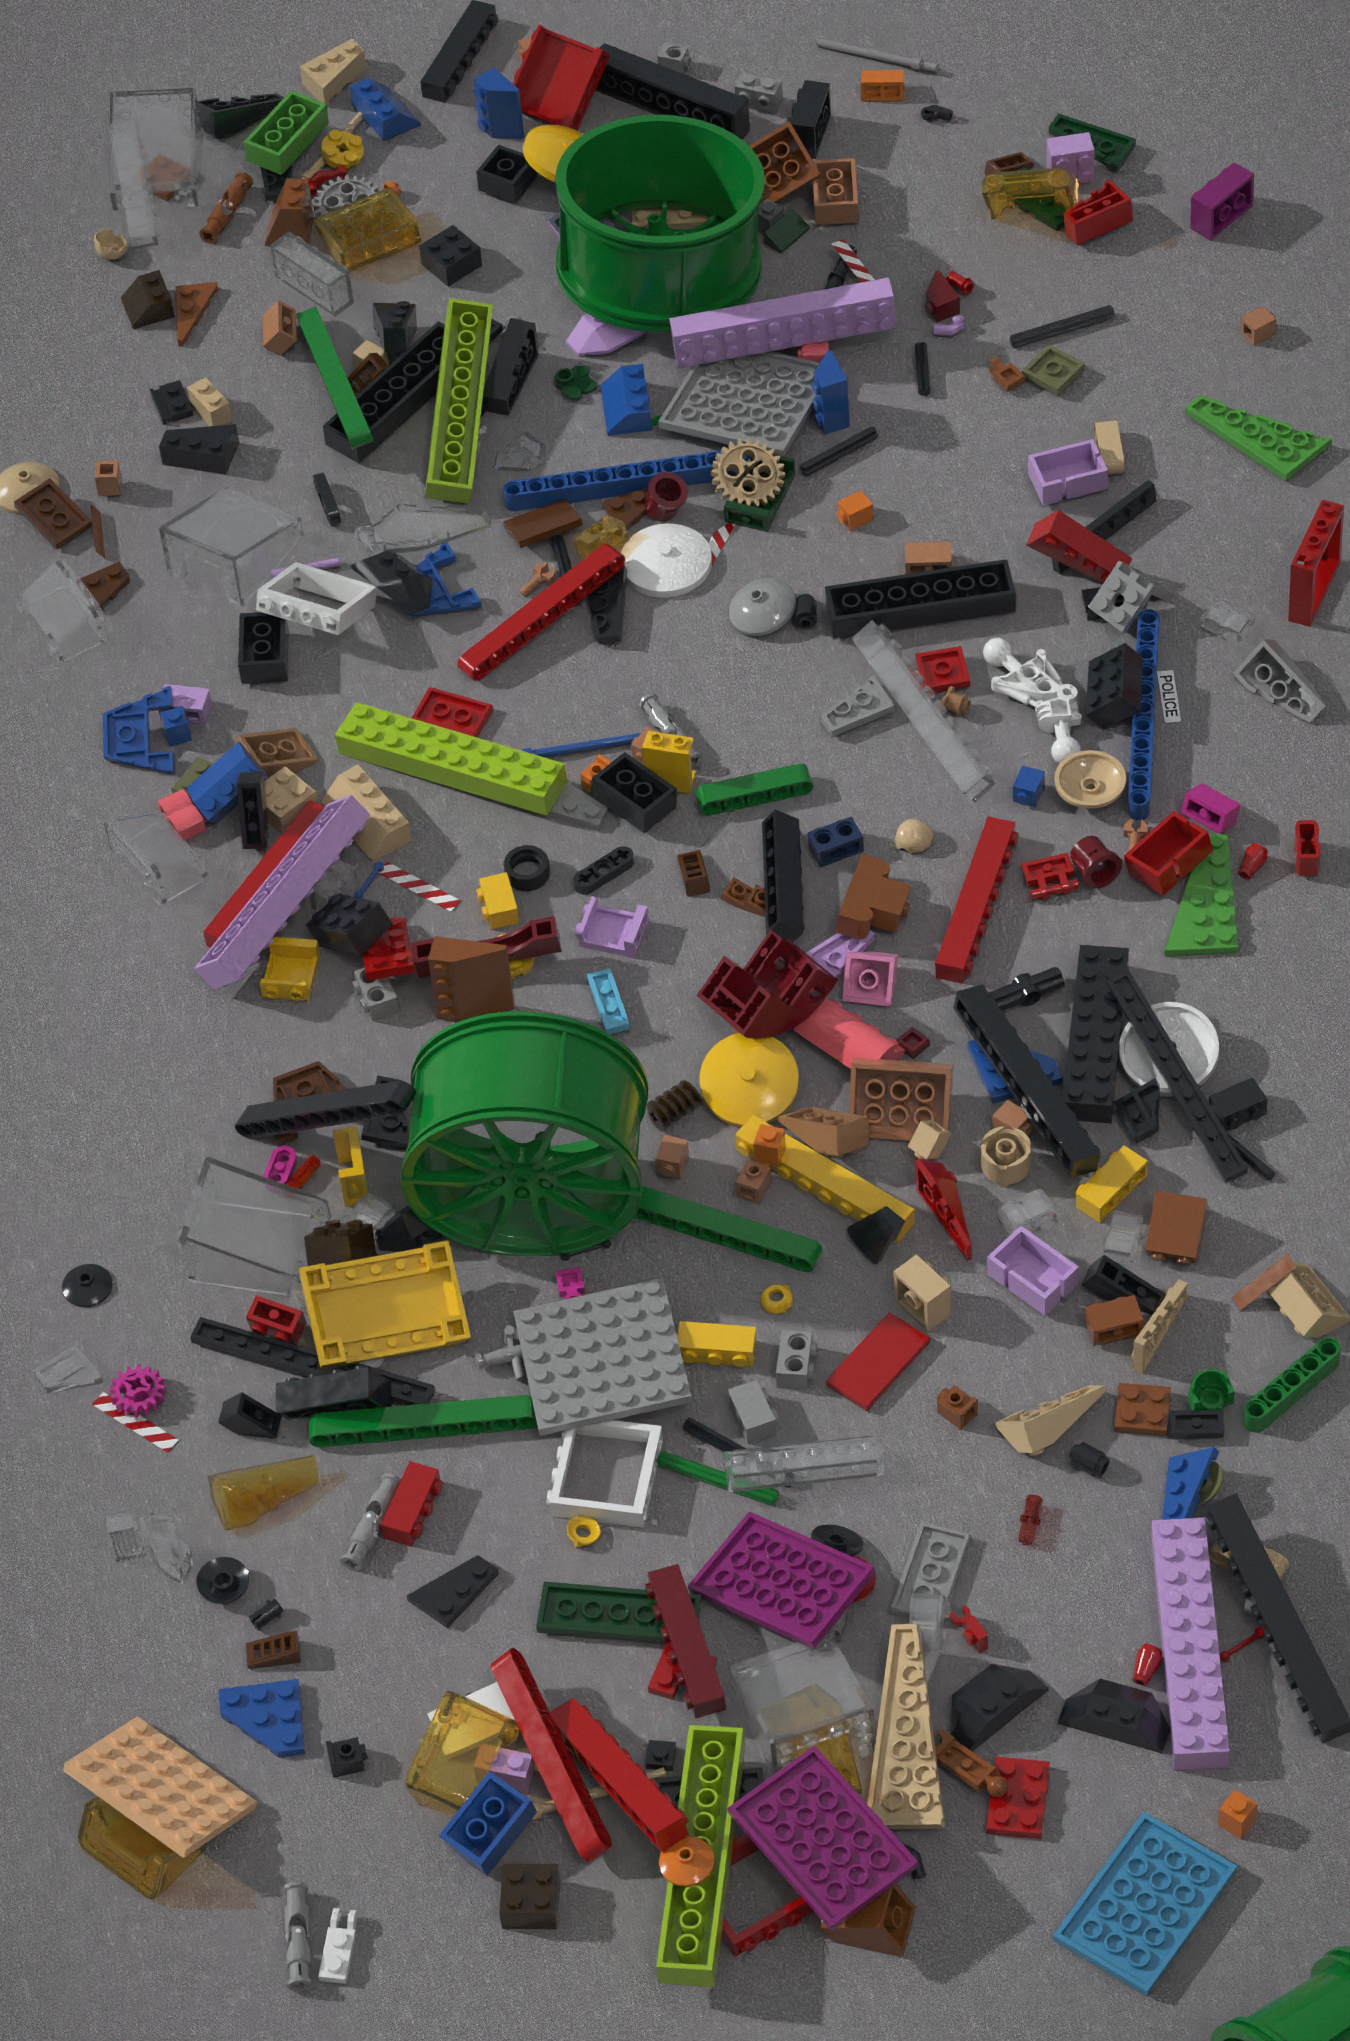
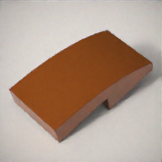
M733 877L720 899L742 910L765 916L764 889L757 884L753 889Z

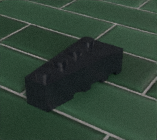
M510 318L483 390L482 402L486 412L505 416L510 415L539 355L535 323Z

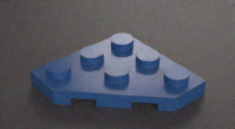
M975 1040L967 1042L968 1050L992 1104L1014 1098ZM1029 1050L1034 1059L1040 1063L1041 1069L1046 1076L1050 1077L1053 1086L1063 1084V1077L1055 1059Z
M298 1679L219 1689L221 1718L239 1727L245 1735L255 1742L262 1743L277 1757L305 1754Z

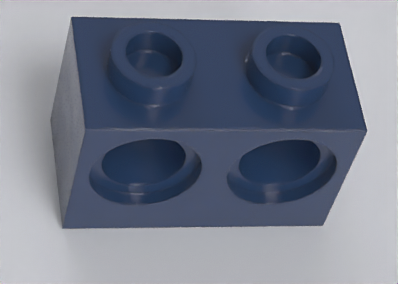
M852 816L808 832L809 849L820 868L864 852L863 835Z

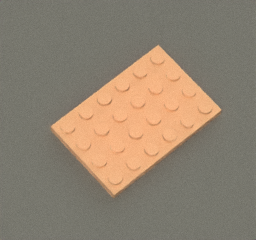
M138 1716L65 1762L63 1769L69 1776L183 1858L254 1811L257 1805L255 1799Z

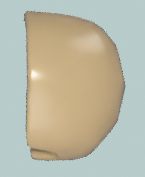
M105 229L95 234L94 246L100 257L115 260L121 258L127 252L128 241L123 237L122 233L116 236L111 229Z
M919 819L905 820L898 827L894 839L896 847L899 850L904 848L909 854L925 851L930 847L933 840V832L930 826Z

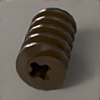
M682 1080L678 1085L672 1086L671 1091L666 1090L663 1096L658 1095L655 1101H649L647 1103V1111L655 1127L663 1130L662 1122L670 1126L672 1124L670 1117L678 1121V1112L686 1116V1106L693 1111L695 1110L694 1101L701 1106L703 1099L690 1082Z

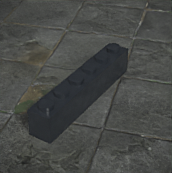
M475 0L470 2L420 81L423 98L446 103L449 96L453 95L458 82L462 81L466 69L470 68L472 60L480 52L483 42L488 39L490 31L497 25L498 15H496L495 5Z
M775 809L762 822L766 935L772 930L793 942L803 934L805 928L803 924L804 906L801 876V831L799 819Z

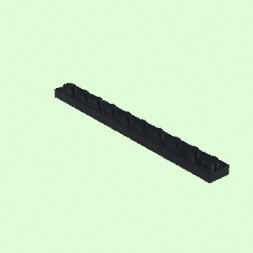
M1129 969L1108 979L1107 985L1225 1183L1247 1173L1248 1168Z
M203 1317L199 1318L190 1336L191 1343L307 1377L314 1373L331 1374V1371L336 1369L354 1370L355 1366L364 1365L357 1363L336 1368H320L316 1350ZM370 1367V1369L391 1380L392 1402L402 1405L428 1404L435 1393V1386L432 1384Z

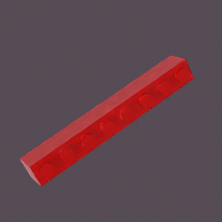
M310 800L203 931L207 947L211 948L325 808L324 806Z
M987 816L935 962V974L938 979L964 984L967 975L972 974L974 965L972 960L974 956L977 957L979 954L980 937H985L987 929L986 920H990L992 917V903L998 900L1000 892L999 883H1003L1005 880V866L1011 863L1012 846L1016 847L1018 843L1019 833L1016 832L1015 822Z
M572 1698L550 1711L568 1750L661 1852L689 1836L686 1827L688 1819L682 1809L674 1807L669 1795L660 1792L656 1781L653 1778L648 1779L642 1766L639 1763H633L629 1752L625 1748L620 1749L616 1738L611 1733L609 1735L606 1733L599 1719L594 1720L585 1704L581 1706Z

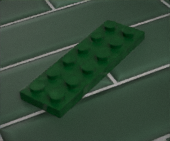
M544 1581L536 1625L537 1633L664 1643L660 1632L663 1624L661 1620L656 1621L652 1608L656 1604L654 1599L648 1598L646 1590ZM689 1594L699 1621L702 1596L701 1594Z

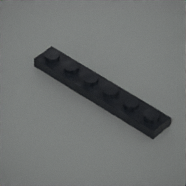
M1147 480L1087 525L1086 528L1106 540L1157 501L1154 483ZM1052 559L1055 572L1061 574L1069 568V566Z

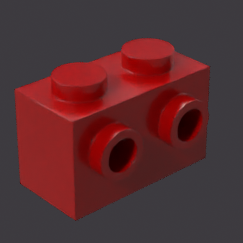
M257 1295L246 1315L252 1332L264 1336L267 1334L273 1336L274 1339L296 1345L307 1324L302 1311Z

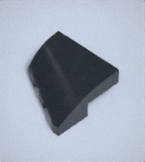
M885 1206L848 1226L847 1232L856 1246L874 1264H877L882 1260L890 1243L896 1240L905 1220Z

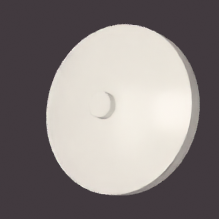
M658 524L644 528L634 534L625 543L621 554L625 556L624 565L627 569V583L636 591L652 597L669 598L691 592L705 581L712 566L711 549L706 539L694 529L679 524Z
M1163 1002L1151 1005V1008L1200 1087L1212 1075L1219 1059V1041L1213 1024L1201 1011L1187 1004ZM1128 1022L1122 1032L1119 1043L1120 1060L1124 1072L1137 1087L1156 1078L1160 1085V1096L1173 1097L1130 1022Z

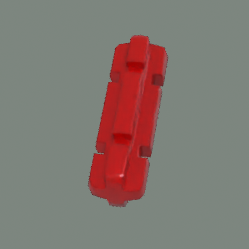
M314 1155L307 1158L306 1164H302L291 1177L292 1181L289 1180L284 1185L285 1194L294 1197L300 1191L298 1188H302L313 1175L312 1172H316L321 1166L319 1158Z

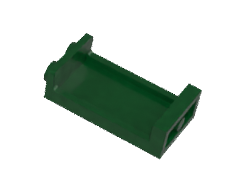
M780 456V461L777 464H784L783 470H781L785 472L784 479H781L784 481L783 487H779L780 494L775 495L773 502L767 499L766 507L759 503V507H754L753 505L749 506L727 500L724 505L725 522L768 532L795 477L794 459ZM761 461L758 462V463L755 465V467L758 466V465H760L762 462H761ZM766 472L759 473L761 477H769ZM749 486L743 487L746 492L753 491Z

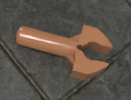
M548 563L537 564L533 568V575L535 577L520 589V593L523 596H527L541 583L545 582L551 585L556 577L555 567L548 573H545L549 570Z
M1133 819L1124 825V836L1130 838V850L1141 838L1148 834V825L1142 819L1141 827L1136 832L1133 829Z

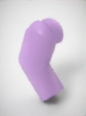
M955 315L952 318L953 322L949 325L934 324L933 334L955 335L964 329V317Z

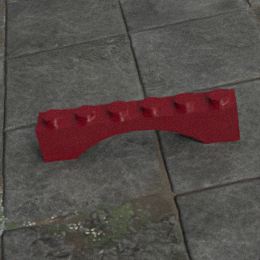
M555 916L531 920L508 934L477 941L507 945L509 962L562 952L560 933ZM434 939L411 943L413 962L419 978L431 976L428 957Z

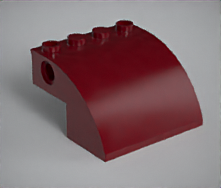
M770 930L745 967L724 956L697 996L744 1037L766 1038L782 1034L806 1020L825 1000L838 979L791 940H787Z

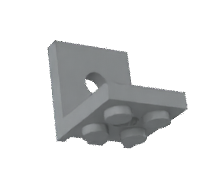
M1118 561L1088 608L1126 634L1151 595L1170 602L1174 594L1141 570ZM1119 595H1123V605L1116 607V598Z

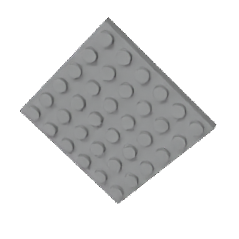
M769 351L694 365L659 419V428L724 444L732 442L735 446L738 439H741L743 444H746L747 438H750L751 444H754L758 439L759 446L762 447L767 443V451L774 448V455L784 457L814 407L813 398L816 397L813 392L812 383L815 382L814 372L820 363Z
M663 1278L513 1311L540 1436L692 1402Z

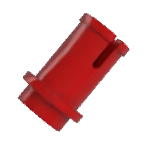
M955 271L948 273L946 280L950 285L959 289L961 294H970L973 291L974 283L971 278H965Z

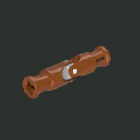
M243 172L236 174L234 183L229 185L222 200L218 202L207 219V225L199 232L203 241L211 244L216 243L219 232L225 229L235 213V207L241 204L246 196V190L253 185V179L250 175Z

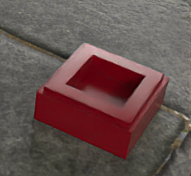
M913 1027L896 1040L899 1042V1046L906 1050L905 1054L912 1059L916 1058L930 1046V1040Z

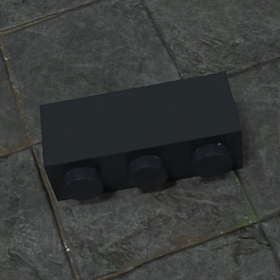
M239 772L237 794L243 849L267 848L269 827L263 772Z

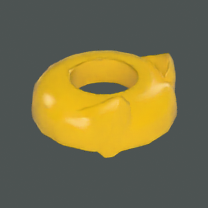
M779 1284L767 1287L761 1294V1305L768 1313H785L793 1303V1294L790 1291V1287ZM773 1293H781L783 1295V1298L777 1302L769 1299Z
M576 1516L570 1519L567 1525V1535L574 1543L575 1548L594 1544L601 1533L598 1522L589 1516ZM585 1528L590 1532V1535L588 1537H580L577 1535L576 1530Z

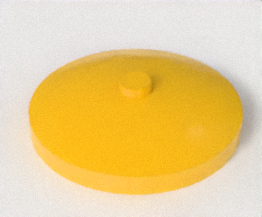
M560 125L538 126L532 129L525 138L523 144L524 157L536 172L556 182V170L560 158L566 149L584 134Z
M741 1033L728 1036L718 1042L708 1052L700 1070V1089L709 1110L721 1121L740 1128L752 1115L768 1124L778 1120V1116L784 1115L792 1106L799 1087L796 1061L789 1049L774 1037L746 1038Z

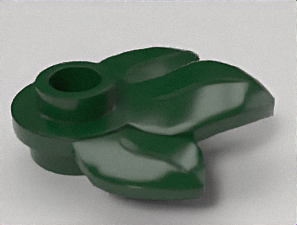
M574 366L571 369L562 368L554 376L555 385L561 388L563 395L570 399H580L581 393L587 394L597 388L596 382L587 377L590 372V367Z

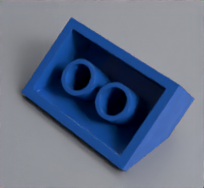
M495 68L474 78L473 92L476 97L475 108L478 114L477 124L482 132L485 131L491 138H524L519 89Z
M370 78L350 85L352 106L362 113L367 123L383 140L420 126L419 120L388 86Z
M829 350L815 370V382L812 383L813 392L816 397L813 398L816 410L814 420L816 426L821 427L824 434L850 427L848 381L832 350Z
M643 364L621 366L600 385L607 435L651 431V414Z
M239 741L187 787L193 803L208 821L216 824L238 805L237 780L239 772H263L264 781L269 777Z
M489 1771L439 1834V1837L467 1863L488 1876L535 1816L537 1810L529 1798Z

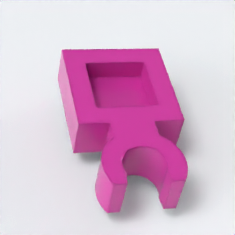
M580 1267L555 1271L560 1298L564 1297L565 1300L582 1296L581 1294L585 1293Z

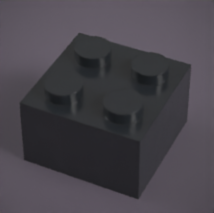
M499 144L476 171L479 191L515 204L537 177V172L526 161L523 153Z
M454 225L419 245L421 264L448 287L482 266L480 247Z

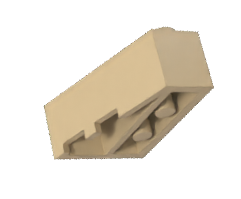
M353 39L300 66L303 86L320 102L327 104V106L330 104L329 100L335 95L338 96L347 83L351 84L367 69L364 49Z

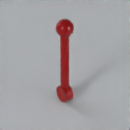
M1257 1627L1253 1635L1230 1650L1222 1651L1219 1655L1220 1660L1226 1662L1232 1654L1256 1638H1264L1262 1633L1264 1628Z

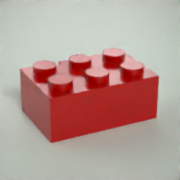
M1173 811L1124 855L1130 876L1159 894L1165 895L1178 883V877L1180 879L1184 878L1213 851L1208 831L1193 822L1190 824L1188 819Z

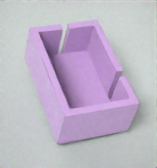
M1093 439L1028 455V474L1043 506L1062 501V497L1071 499L1108 489V469Z
M1022 1226L1018 1227L987 1257V1275L1004 1287L1008 1284V1288L1012 1293L1044 1316L1060 1303V1296L1065 1298L1079 1285V1267Z

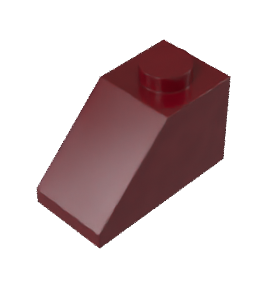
M939 270L933 275L926 292V303L924 304L927 314L931 315L936 322L960 314V297Z

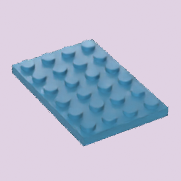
M1143 1811L1053 1934V1941L1148 1997L1236 1874L1237 1865Z

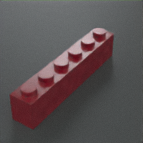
M675 1564L648 1572L649 1583L645 1584L646 1593L649 1599H654L656 1605L652 1606L656 1621L661 1620L663 1627L660 1628L663 1642H669L671 1647L668 1650L671 1665H677L679 1670L675 1674L679 1687H684L687 1693L683 1694L687 1710L692 1709L695 1719L726 1710L725 1695L679 1565Z

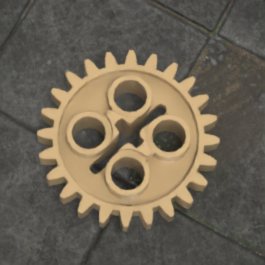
M747 438L746 444H743L741 439H738L736 446L732 442H729V449L723 446L721 449L722 454H716L715 459L717 461H713L712 467L714 469L711 471V476L715 477L712 480V485H718L715 492H723L721 499L724 500L728 497L729 501L749 506L753 505L754 507H759V503L766 507L767 499L773 502L775 495L780 494L779 487H783L784 481L781 479H784L785 472L781 471L784 464H777L780 461V456L773 457L775 449L767 451V443L761 447L759 446L758 439L754 444H751L750 438ZM748 456V457L752 458L753 461H752V462H746V461L743 459V457ZM760 461L762 462L760 465H758V466L755 467V465H756L758 462H760ZM734 471L737 476H730L727 472ZM766 472L769 477H761L759 473ZM738 482H740V484H739L737 487H734V486H733V485L737 484ZM749 486L753 491L746 492L743 487Z

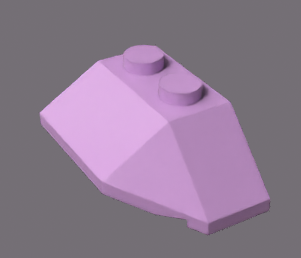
M585 314L566 340V344L579 357L585 356V354H607L642 336L646 332L617 327L596 319L589 314Z

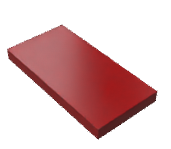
M889 1312L826 1380V1386L865 1411H868L930 1343V1337Z

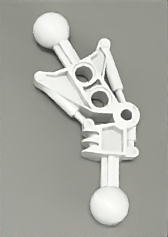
M1000 637L990 639L983 649L984 659L992 666H1004L1010 671L1007 675L993 677L991 689L1009 695L1026 705L1030 704L1035 707L1039 728L1044 732H1055L1057 740L1051 748V754L1055 762L1060 764L1069 755L1080 752V744L1077 740L1070 737L1069 733L1071 726L1080 725L1082 719L1077 704V689L1073 685L1062 683V678L1047 659L1045 650H1037L1036 657L1022 665L1012 656V647L1007 640Z

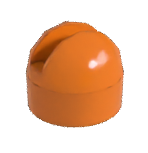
M395 181L384 183L383 190L387 199H393L400 195L399 183Z

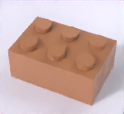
M855 158L813 161L821 175L813 180L815 224L858 223L859 211Z

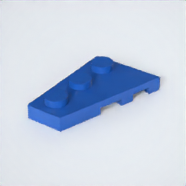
M1215 1447L1169 1458L1162 1520L1193 1518L1201 1498L1199 1491L1203 1481H1208L1211 1474L1208 1470L1212 1460L1217 1459L1219 1454Z

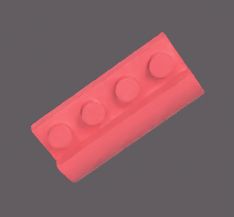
M827 997L806 1020L794 1029L796 1033L850 1069L854 1058L897 1060L902 1059L906 1051L899 1046L898 1041L884 1036L877 1027L866 1024L859 1015L848 1012L842 1008L843 1005L841 1003L830 1000Z

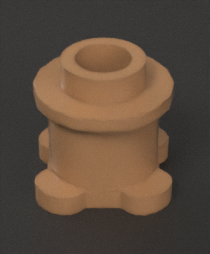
M950 686L941 701L943 706L942 713L947 714L950 710L956 712L958 716H962L969 711L971 700H969L968 694L961 695L955 693V688Z

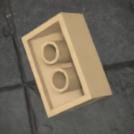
M1294 1262L1296 1268L1266 1291V1294L1281 1307V1313L1293 1322L1295 1331L1302 1337L1320 1338L1350 1321L1348 1313L1308 1264Z

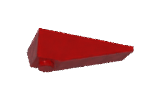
M924 1159L916 1160L917 1192L967 1261L971 1260L972 1245L954 1173L951 1170L948 1171L940 1162Z

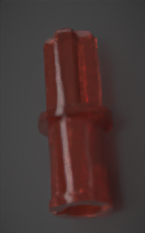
M1030 1494L1027 1496L1024 1513L1020 1516L1021 1527L1018 1541L1025 1546L1033 1544L1036 1528L1041 1522L1039 1514L1043 1499L1038 1495Z

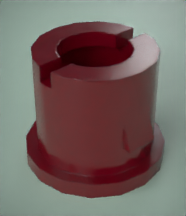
M671 472L656 474L650 480L647 488L648 495L644 503L645 508H647L646 512L657 521L671 520L676 515L679 507L686 502L688 496V487L684 480Z
M1096 836L1082 838L1071 850L1070 858L1082 873L1083 881L1090 888H1103L1113 882L1120 874L1122 869L1121 858L1117 853L1109 851Z

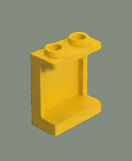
M648 731L642 746L643 765L676 787L677 792L691 794L696 780V771L692 770L691 766L693 738Z
M272 937L274 940L269 946L270 956L265 977L260 979L259 983L262 997L310 1001L320 959L318 940Z
M343 1127L333 1130L338 1162H353V1168L338 1170L345 1207L370 1203L358 1127Z

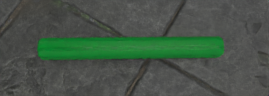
M661 1451L657 1458L658 1466L770 1505H775L779 1498V1492L775 1489L665 1451Z

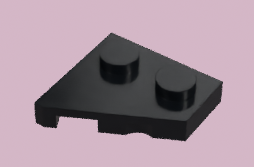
M1156 1078L1114 1101L1136 1143L1159 1131L1160 1085Z

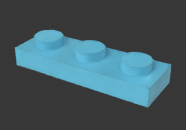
M611 969L587 974L588 983L605 1032L614 1034L629 1030L630 1023Z

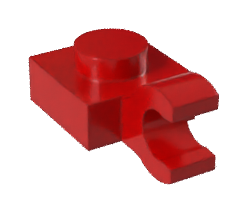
M965 1605L962 1606L964 1617L961 1618L957 1617L954 1612H951V1623L956 1627L965 1629L963 1636L967 1644L974 1646L978 1653L987 1650L988 1635L975 1616H971L970 1609Z

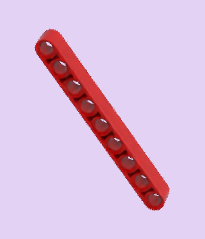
M609 544L601 545L463 653L457 662V667L472 680H481L616 574L624 566L625 556Z
M510 1648L491 1663V1671L577 1852L586 1862L592 1863L612 1847V1840L523 1655L517 1649Z

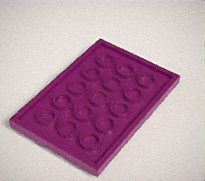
M749 1511L687 1588L691 1594H701L702 1599L814 1650L875 1575L876 1571L874 1566Z
M815 1745L728 1807L729 1815L831 1931L919 1867L917 1859Z

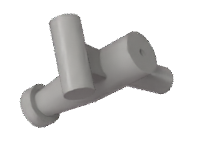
M509 1325L504 1329V1343L508 1347L482 1356L480 1353L475 1354L478 1369H483L487 1365L511 1362L516 1380L522 1381L526 1379L521 1361L523 1360L521 1345L513 1346V1326Z

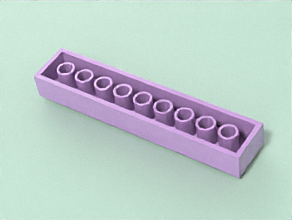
M889 278L669 318L678 368L897 328L894 295Z
M352 794L328 803L196 965L194 970L213 989L221 986L227 987L233 982L238 983L246 976L245 970L259 960L261 950L271 945L274 940L272 938L274 934L280 932L287 925L286 919L299 910L301 907L299 903L302 899H306L314 891L312 887L315 883L320 882L327 875V868L334 865L340 859L339 853L348 848L353 842L352 837L365 828V821L370 816V813Z
M1205 1517L1152 1520L1151 1539L1174 1770L1228 1768L1230 1751Z

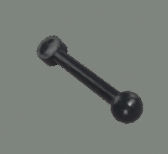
M608 1239L598 1245L576 1252L560 1253V1258L563 1261H568L574 1255L602 1247L606 1249L611 1246V1241Z

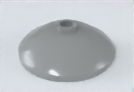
M762 578L752 581L741 588L732 599L729 607L730 620L733 626L745 635L762 636L772 633L785 625L793 615L796 607L795 593L791 586L781 579Z

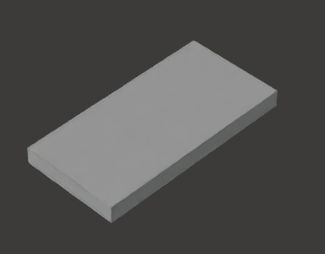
M921 1521L893 1598L890 1614L942 1626L971 1541V1534Z

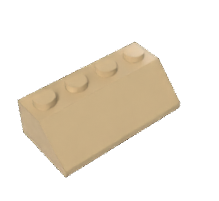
M358 764L339 774L321 800V804L325 807L328 803L352 794L370 813V816L365 821V828L355 834L352 839L371 862L412 841L409 822Z

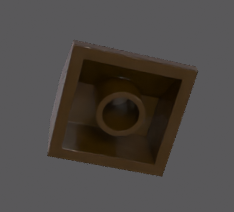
M160 270L138 276L121 297L133 329L175 317L172 300Z

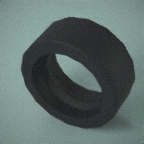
M523 845L514 848L506 855L504 859V872H507L511 887L520 891H532L540 888L547 882L550 875L549 860L547 854L541 848L533 845ZM525 861H532L541 866L538 871L529 875H520L513 871L516 865Z

